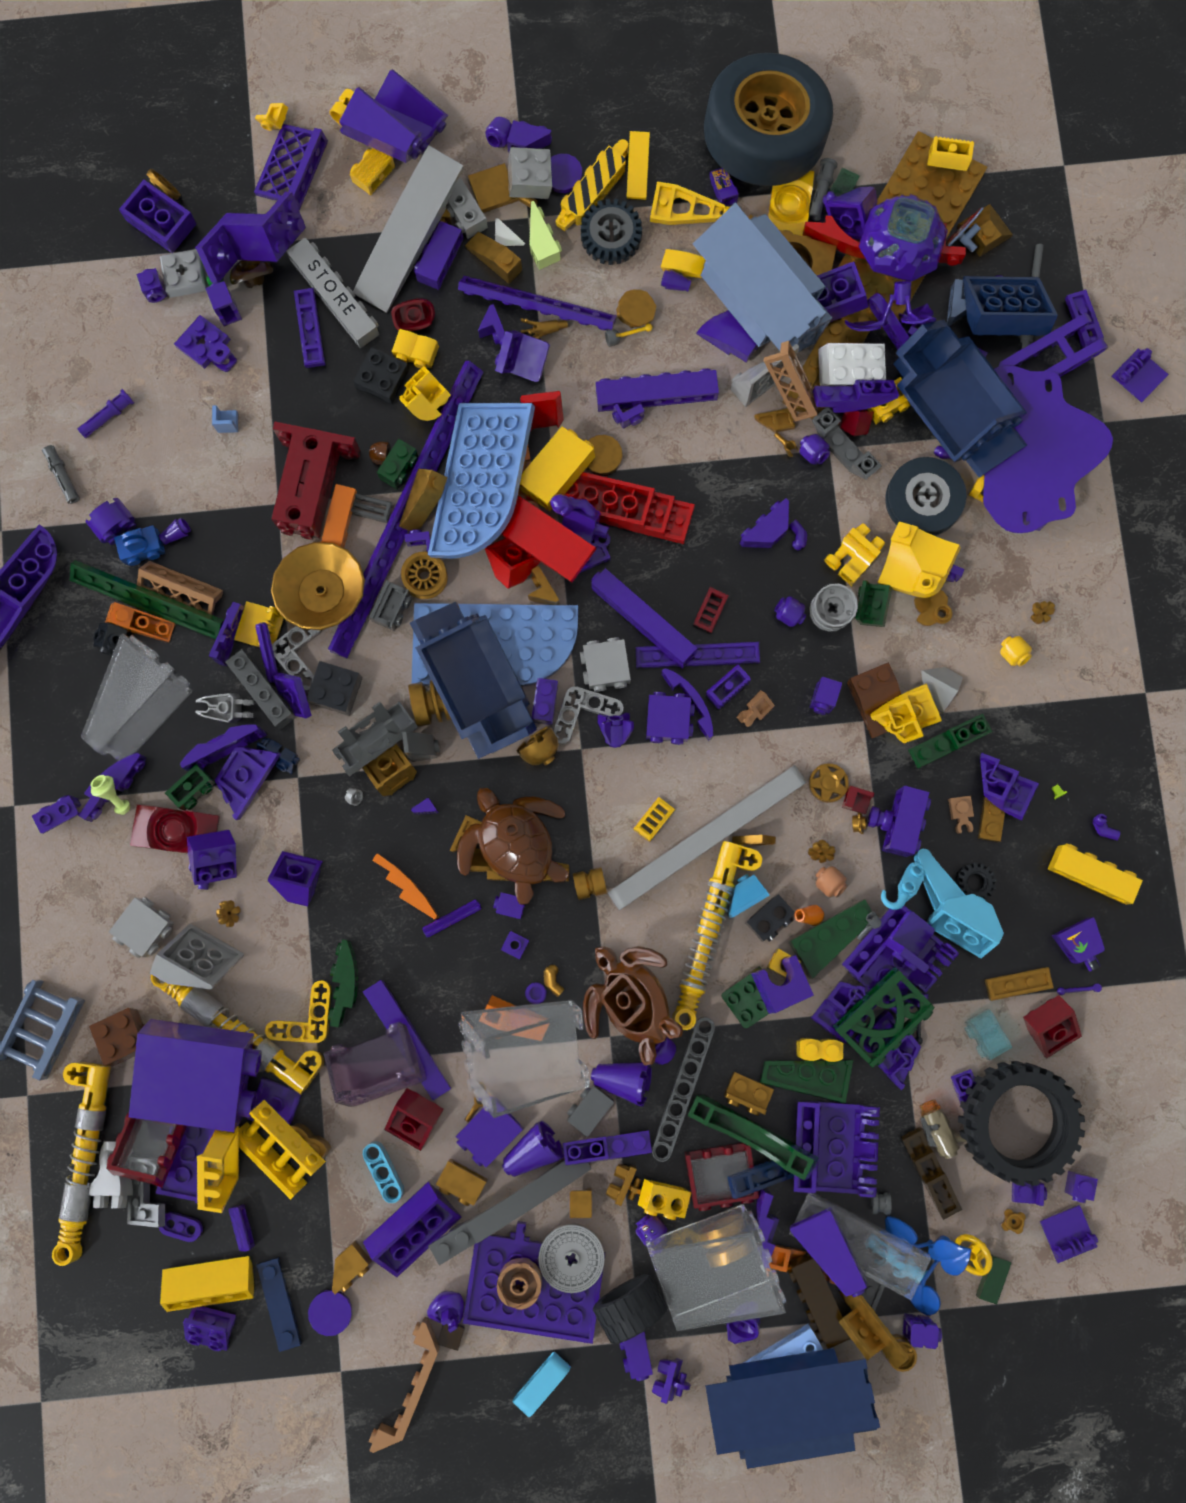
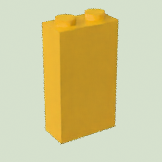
M561 426L522 473L519 490L548 511H551L550 501L552 497L558 494L564 495L594 460V446L587 440H581L573 430H567Z

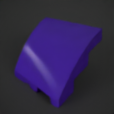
M981 753L980 762L984 796L1005 813L1023 820L1039 783L1019 776V771L999 764L1000 759Z
M839 982L814 1012L811 1019L846 1045L847 1041L834 1029L833 1025L871 989ZM864 1015L861 1021L864 1022L868 1015ZM849 1029L846 1033L852 1037L855 1031Z
M885 1010L875 1019L872 1029L893 1028L896 1020L889 1011ZM858 1034L855 1037L857 1042H859L862 1034ZM906 1035L901 1040V1045L896 1050L889 1051L885 1055L886 1059L878 1065L900 1090L904 1088L905 1078L908 1071L912 1070L914 1059L918 1056L921 1048L912 1035ZM867 1036L864 1041V1049L867 1052H874L879 1047V1044L874 1042L870 1046V1037Z
M767 1188L758 1191L759 1198L756 1199L760 1253L763 1263L769 1265L775 1248L772 1239L779 1219L777 1216L768 1213L774 1196Z

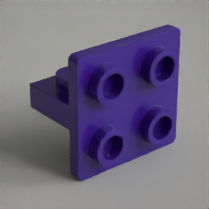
M203 1306L192 1308L189 1318H185L183 1322L185 1340L195 1346L200 1344L206 1345L214 1351H227L229 1347L228 1339L236 1321V1315Z

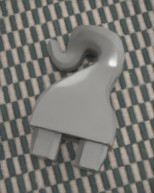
M103 1142L100 1149V1170L91 1183L88 1196H93V1208H108L109 1196H112L111 1208H126L127 1196L133 1195L131 1179L117 1175L114 1176L106 1169L107 1159L113 1153L116 1142Z

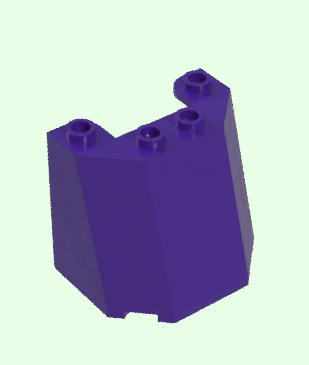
M392 69L389 71L375 99L360 87L355 89L339 121L342 125L340 132L347 137L407 163L411 159L415 160L420 154H424L434 137L446 127L447 123L445 121L448 115Z

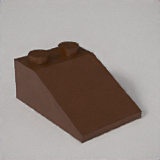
M889 662L854 676L847 682L872 739L888 731L879 722L872 720L871 713L901 695L897 679Z

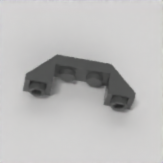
M826 407L812 419L819 436L829 444V450L849 472L867 480L882 467L869 451L863 454L839 428L841 420L829 407Z

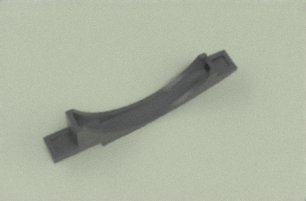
M565 1159L561 1160L506 1199L482 1213L455 1225L447 1234L429 1244L428 1247L440 1266L533 1209L592 1168L589 1163L566 1166Z

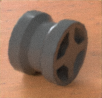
M876 1192V1197H870L872 1214H878L879 1212H883L885 1215L891 1214L890 1192H884L883 1194Z

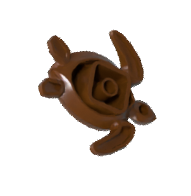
M480 788L477 792V802L481 811L486 813V816L481 824H472L465 830L459 841L457 866L460 873L464 876L470 873L474 852L479 844L484 860L490 868L499 876L515 882V894L520 905L529 904L533 897L531 884L542 882L547 875L555 883L565 882L569 872L558 863L552 861V842L549 832L543 822L535 815L541 814L562 819L565 817V811L562 807L550 800L539 797H521L515 799L513 804L500 805L498 797L492 790Z
M605 946L597 947L595 949L596 962L600 970L606 973L607 977L605 984L595 983L589 987L585 994L583 1014L586 1031L592 1039L598 1037L600 1012L604 1005L608 1017L616 1029L626 1038L640 1043L639 1054L642 1063L645 1066L652 1065L657 1055L655 1044L665 1041L667 1037L669 1039L679 1038L683 1033L682 1026L669 1017L667 997L658 978L650 969L644 966L663 968L667 966V959L663 954L653 949L637 946L623 951L620 955L621 962L618 963L616 954L612 949Z

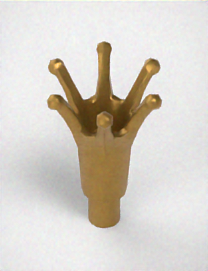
M521 319V322L533 325V328L521 330V333H535L532 337L537 339L557 332L559 329L568 328L567 320L534 322L528 319Z

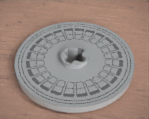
M576 1224L560 1226L546 1236L540 1247L539 1267L545 1280L559 1291L565 1293L584 1291L595 1284L603 1271L605 1260L603 1246L598 1237L584 1226ZM576 1254L575 1259L577 1262L573 1261L569 1264L566 1255Z

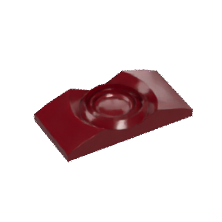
M137 805L130 846L188 854L187 837L217 832L220 816L156 806Z

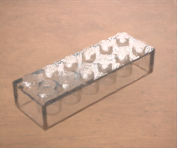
M807 1193L794 1223L831 1207L863 1275L912 1300L931 1260L930 1254L816 1193Z

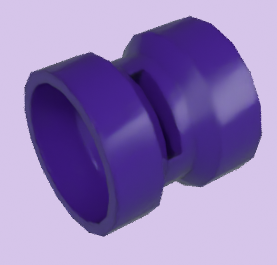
M872 806L867 826L872 828L880 826L881 830L888 832L893 820V811L886 810L883 812L878 807Z

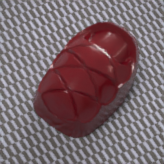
M411 299L392 308V320L397 330L414 331L423 329L431 325L435 316V309L433 303L428 299Z

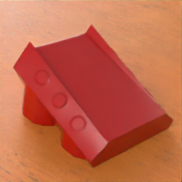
M560 391L521 396V403H532L535 406L530 432L535 428L560 427L564 420Z

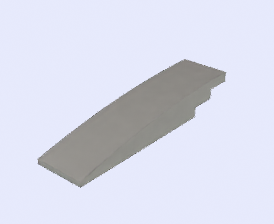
M428 145L353 290L356 296L388 313L421 255L424 246L427 244L446 210L445 206L455 190L457 180L464 170L462 164Z

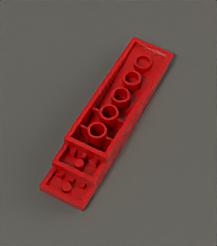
M585 472L579 476L564 494L574 499L588 500L601 513L599 520L601 523L681 544L685 543L695 504L675 500V496L655 492V488ZM526 496V500L534 501L529 496Z
M519 495L517 496L513 515L504 531L500 534L570 582L574 581L597 549Z

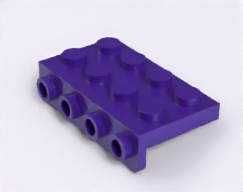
M170 1126L169 1134H171L173 1126ZM187 1126L163 1188L157 1186L156 1194L191 1200L197 1203V1156L203 1154L215 1131L214 1129ZM209 1161V1168H215V1164Z

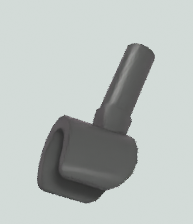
M874 911L866 916L868 924L857 936L859 940H862L872 928L876 929L881 926V920Z

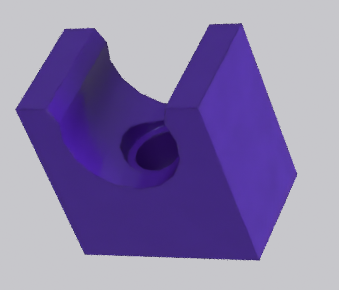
M796 955L782 959V964L786 968L787 974L784 983L780 986L770 981L765 970L751 973L769 1014L777 1013L814 996Z

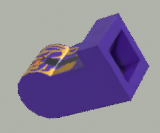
M723 168L710 171V180L717 201L725 206H732L735 202L737 203L739 193L737 188L734 187L729 173Z

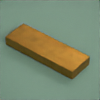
M1049 967L985 979L989 1001L1054 988Z

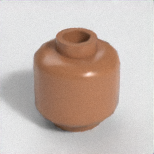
M834 866L827 869L823 867L816 874V887L827 897H839L848 886L846 884V876Z

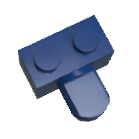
M152 525L114 537L120 560L126 565L135 566L140 564V561L146 559L154 560L159 558L160 555L165 554L163 542L159 538V530Z

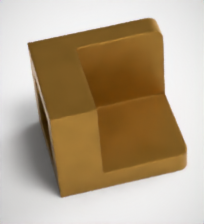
M592 1188L570 1191V1218H592Z

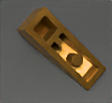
M477 232L465 245V248L508 284L522 271V262L517 255L506 246L480 232Z
M418 469L399 527L408 531L420 530L441 498L447 477L433 470Z

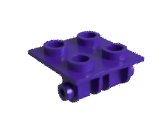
M1138 348L1111 376L1141 403L1169 375L1150 359L1152 351L1148 348L1145 350Z
M1080 1205L1040 1221L1057 1263L1097 1248L1096 1243H1098V1239L1095 1234H1092Z

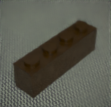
M808 1252L790 1260L789 1265L791 1269L787 1271L792 1282H797L800 1289L797 1290V1294L802 1303H807L809 1309L805 1312L810 1323L815 1322L818 1328L814 1332L819 1343L824 1342L827 1349H830L851 1339L839 1323L843 1317L819 1264Z

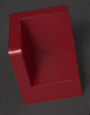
M864 409L844 412L840 429L853 436L867 435L874 411Z
M849 786L842 808L865 815L867 814L870 800L874 797L875 793Z

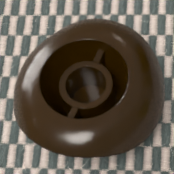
M240 260L231 269L230 283L235 285L243 282L247 288H253L255 285L260 286L264 283V275L272 273L274 267L269 261Z

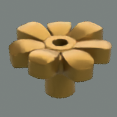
M1046 601L1034 603L1032 606L1034 614L1031 616V620L1036 624H1041L1043 620L1047 623L1051 620L1049 615H1053L1055 612V604L1051 601L1048 603Z
M825 840L813 843V848L808 849V855L815 861L819 859L820 863H825L827 860H834L835 847L829 846Z
M228 900L219 903L220 909L216 911L219 924L223 925L226 923V927H233L234 923L238 922L239 916L236 914L240 913V907H234V901Z

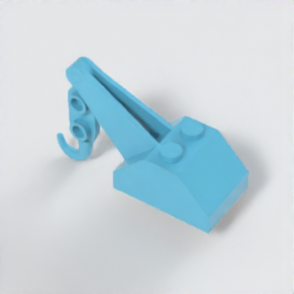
M920 849L914 856V863L909 864L898 884V899L896 902L888 901L885 890L881 893L883 904L887 908L897 910L902 908L909 899L916 895L923 881L934 909L927 923L934 928L935 932L979 958L984 957L996 947L1004 934L993 906L986 902L984 898L975 894L965 895L927 849Z

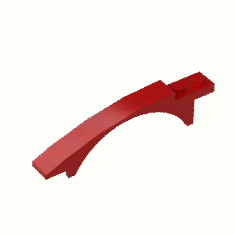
M826 215L825 223L805 222L803 236H809L814 240L837 246V251L865 259L859 248L860 243L848 236L837 225L832 216ZM945 240L939 263H947L952 266L961 264L966 255V247L946 246ZM898 249L882 250L878 256H893L894 252ZM925 255L922 258V261L926 260L928 255Z

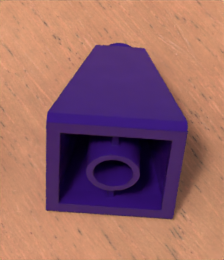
M859 187L825 203L828 216H832L837 225L852 239L861 240L869 211L874 206H877L878 201L875 187Z

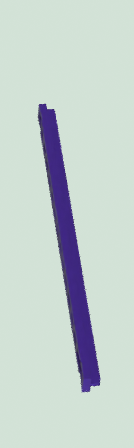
M465 361L450 391L451 396L444 404L440 412L441 416L437 418L363 573L365 578L363 598L354 613L338 625L328 647L331 653L347 659L402 545L405 534L408 532V530L399 527L417 471L418 469L437 471L452 439L459 403L470 402L483 374V371L471 361Z

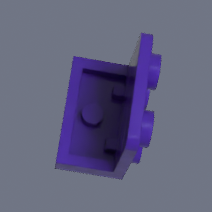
M515 330L505 331L500 341L502 345L500 353L495 360V371L502 374L512 373L534 382L540 381L550 344Z
M909 910L887 939L885 945L894 951L892 955L901 962L905 960L904 965L914 972L919 969L926 973L930 966L917 956L935 930L917 914Z

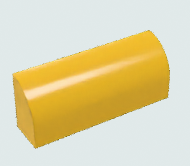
M249 1256L162 1269L160 1304L166 1312L254 1298V1274Z

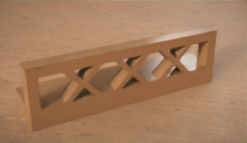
M790 342L781 343L780 353L764 357V363L794 421L817 416L818 407L816 406L812 393L813 389ZM782 360L784 365L781 369L773 366L772 363ZM782 375L789 377L791 382L787 384L782 382L780 378ZM789 391L798 393V398L789 397ZM798 405L806 408L807 411L797 414L795 409Z
M151 561L145 563L138 571L137 585L211 615H214L215 603L223 595V590ZM144 578L150 580L154 587L144 586ZM161 587H168L172 595L165 594ZM180 594L187 595L191 602H184ZM202 601L209 604L208 611L202 609L198 602Z

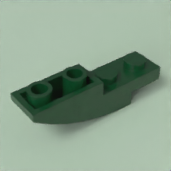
M982 713L908 751L917 768H921L991 733L992 730Z
M344 939L337 945L335 955L338 958L336 964L332 965L330 976L333 977L332 982L340 983V986L336 987L333 999H336L334 1008L331 1007L328 1020L331 1021L330 1026L342 1027L346 1007L355 1008L358 993V969L355 953L351 942Z

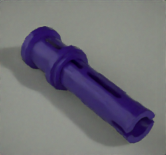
M123 389L120 390L121 393L115 398L107 400V405L77 428L85 439L113 416L121 415V411L128 405L134 404V401Z

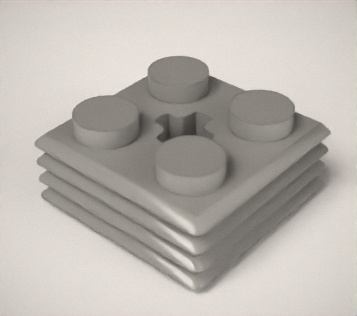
M196 249L160 256L165 291L170 298L206 291L207 281L204 265Z

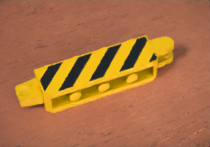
M626 140L618 141L613 148L608 146L605 151L602 150L597 156L594 165H590L586 169L585 176L581 181L578 180L574 184L573 191L569 195L564 196L561 201V212L555 221L557 227L566 231L573 224L577 226L582 225L581 221L585 217V212L587 210L590 211L591 205L597 206V202L603 200L625 173V159L628 155L629 146Z

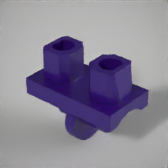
M661 1359L659 1361L658 1372L667 1375L666 1382L658 1379L655 1380L652 1393L661 1397L662 1403L668 1404V1401H673L674 1395L681 1397L683 1390H690L691 1384L685 1381L687 1374L684 1372L680 1373L683 1362L681 1359Z

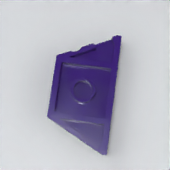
M236 746L216 777L215 782L222 791L226 804L229 803L235 820L241 819L280 757V753L243 746Z

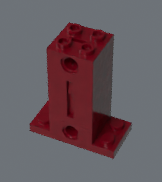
M274 422L273 431L282 445L289 447L271 519L284 535L293 536V534H298L308 540H313V538L319 539L339 456L341 455V457L348 460L353 458L359 459L361 450L355 437Z

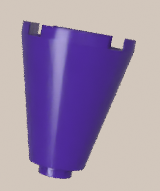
M643 1063L598 1064L596 1068L592 1069L591 1080L594 1081L595 1086L643 1107L647 1100L643 1096L646 1091H649L651 1085L652 1068H649L651 1065L645 1066Z
M540 1121L535 1123L503 1158L502 1167L507 1175L516 1177L560 1161L564 1157L560 1141L555 1142L553 1138L555 1133L546 1122Z

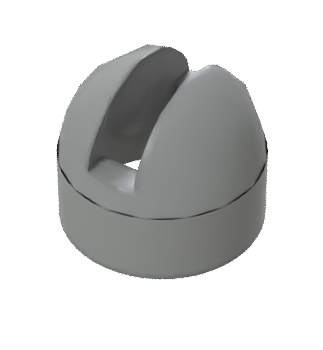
M349 788L344 796L345 800L353 806L359 805L363 799V792L356 788Z

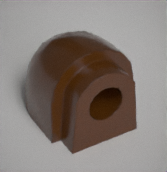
M380 441L372 444L369 449L371 461L382 465L391 451L390 443Z

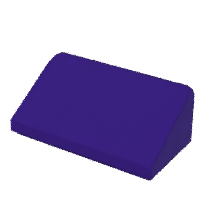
M241 1204L231 1207L228 1211L239 1251H249L255 1246L245 1205Z

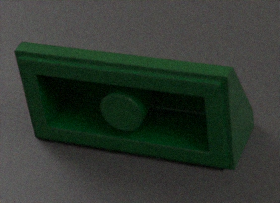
M991 1254L992 1269L988 1274L982 1276L976 1296L979 1299L997 1305L1012 1262Z

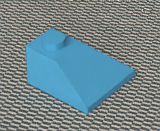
M746 874L737 880L739 884L734 887L727 914L729 919L770 896L755 875L749 877Z

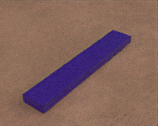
M759 642L695 644L697 654L686 666L759 664ZM657 646L635 647L636 669L680 667Z

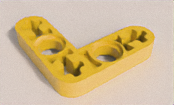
M321 980L312 985L308 1022L271 1021L265 1027L266 1036L271 1040L308 1043L324 1041L329 1031L328 1016L332 997L330 983ZM323 984V988H327V992L322 994V999H327L326 1003H315V998L320 999V992H316V989ZM318 1005L325 1008V1015L321 1018L316 1017L314 1014V1009ZM313 1020H324L325 1023L320 1024L319 1030L323 1031V1035L316 1039V1035H313L312 1032L317 1030V1024H313ZM277 1024V1028L286 1029L287 1038L284 1037L285 1033L281 1032L274 1036V1032H270V1029ZM295 1025L300 1026L302 1029V1035L299 1038H295L291 1034V1029Z

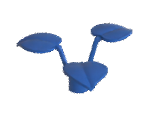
M887 1216L885 1219L886 1233L889 1242L895 1249L903 1253H909L912 1247L919 1249L928 1246V1254L935 1260L921 1280V1283L912 1280L907 1287L908 1297L913 1306L924 1315L931 1316L939 1311L941 1301L937 1292L932 1287L925 1285L927 1279L939 1262L946 1273L953 1276L960 1275L969 1263L971 1249L954 1243L944 1235L937 1238L934 1242L930 1239L927 1242L916 1244L918 1236L912 1227L895 1217Z

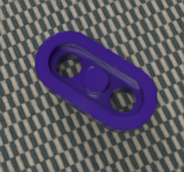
M168 1212L165 1214V1226L159 1227V1230L166 1236L186 1242H193L201 1236L203 1226L198 1219L176 1212ZM170 1219H172L175 1222L174 1227H171L168 1222ZM189 1226L195 1227L194 1233L189 1231Z

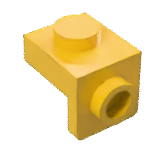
M272 103L267 114L256 115L255 120L265 130L281 129L286 119L288 107L284 103Z

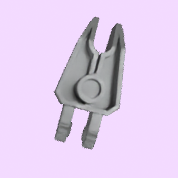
M239 694L211 695L196 700V702L207 703L210 707H216H208L206 711H195V713L205 718L229 723H237L241 717L253 718V713H241L242 704L247 706L254 705V700H242Z

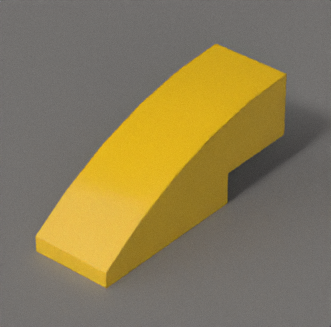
M630 131L627 199L646 200L650 132Z

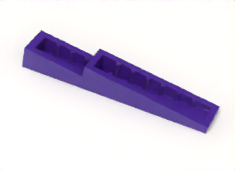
M380 980L364 990V995L431 1099L435 1100L451 1089L450 1085L384 980Z

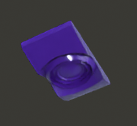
M257 725L230 727L225 734L215 737L207 743L197 744L183 758L180 765L187 771L196 764L205 768L231 755L236 746L246 747L268 735L266 731Z

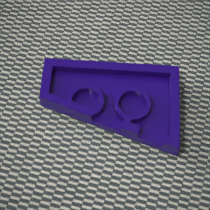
M232 602L231 607L227 609L226 618L209 654L210 658L223 666H227L226 661L230 658L235 643L234 638L244 607L239 603Z

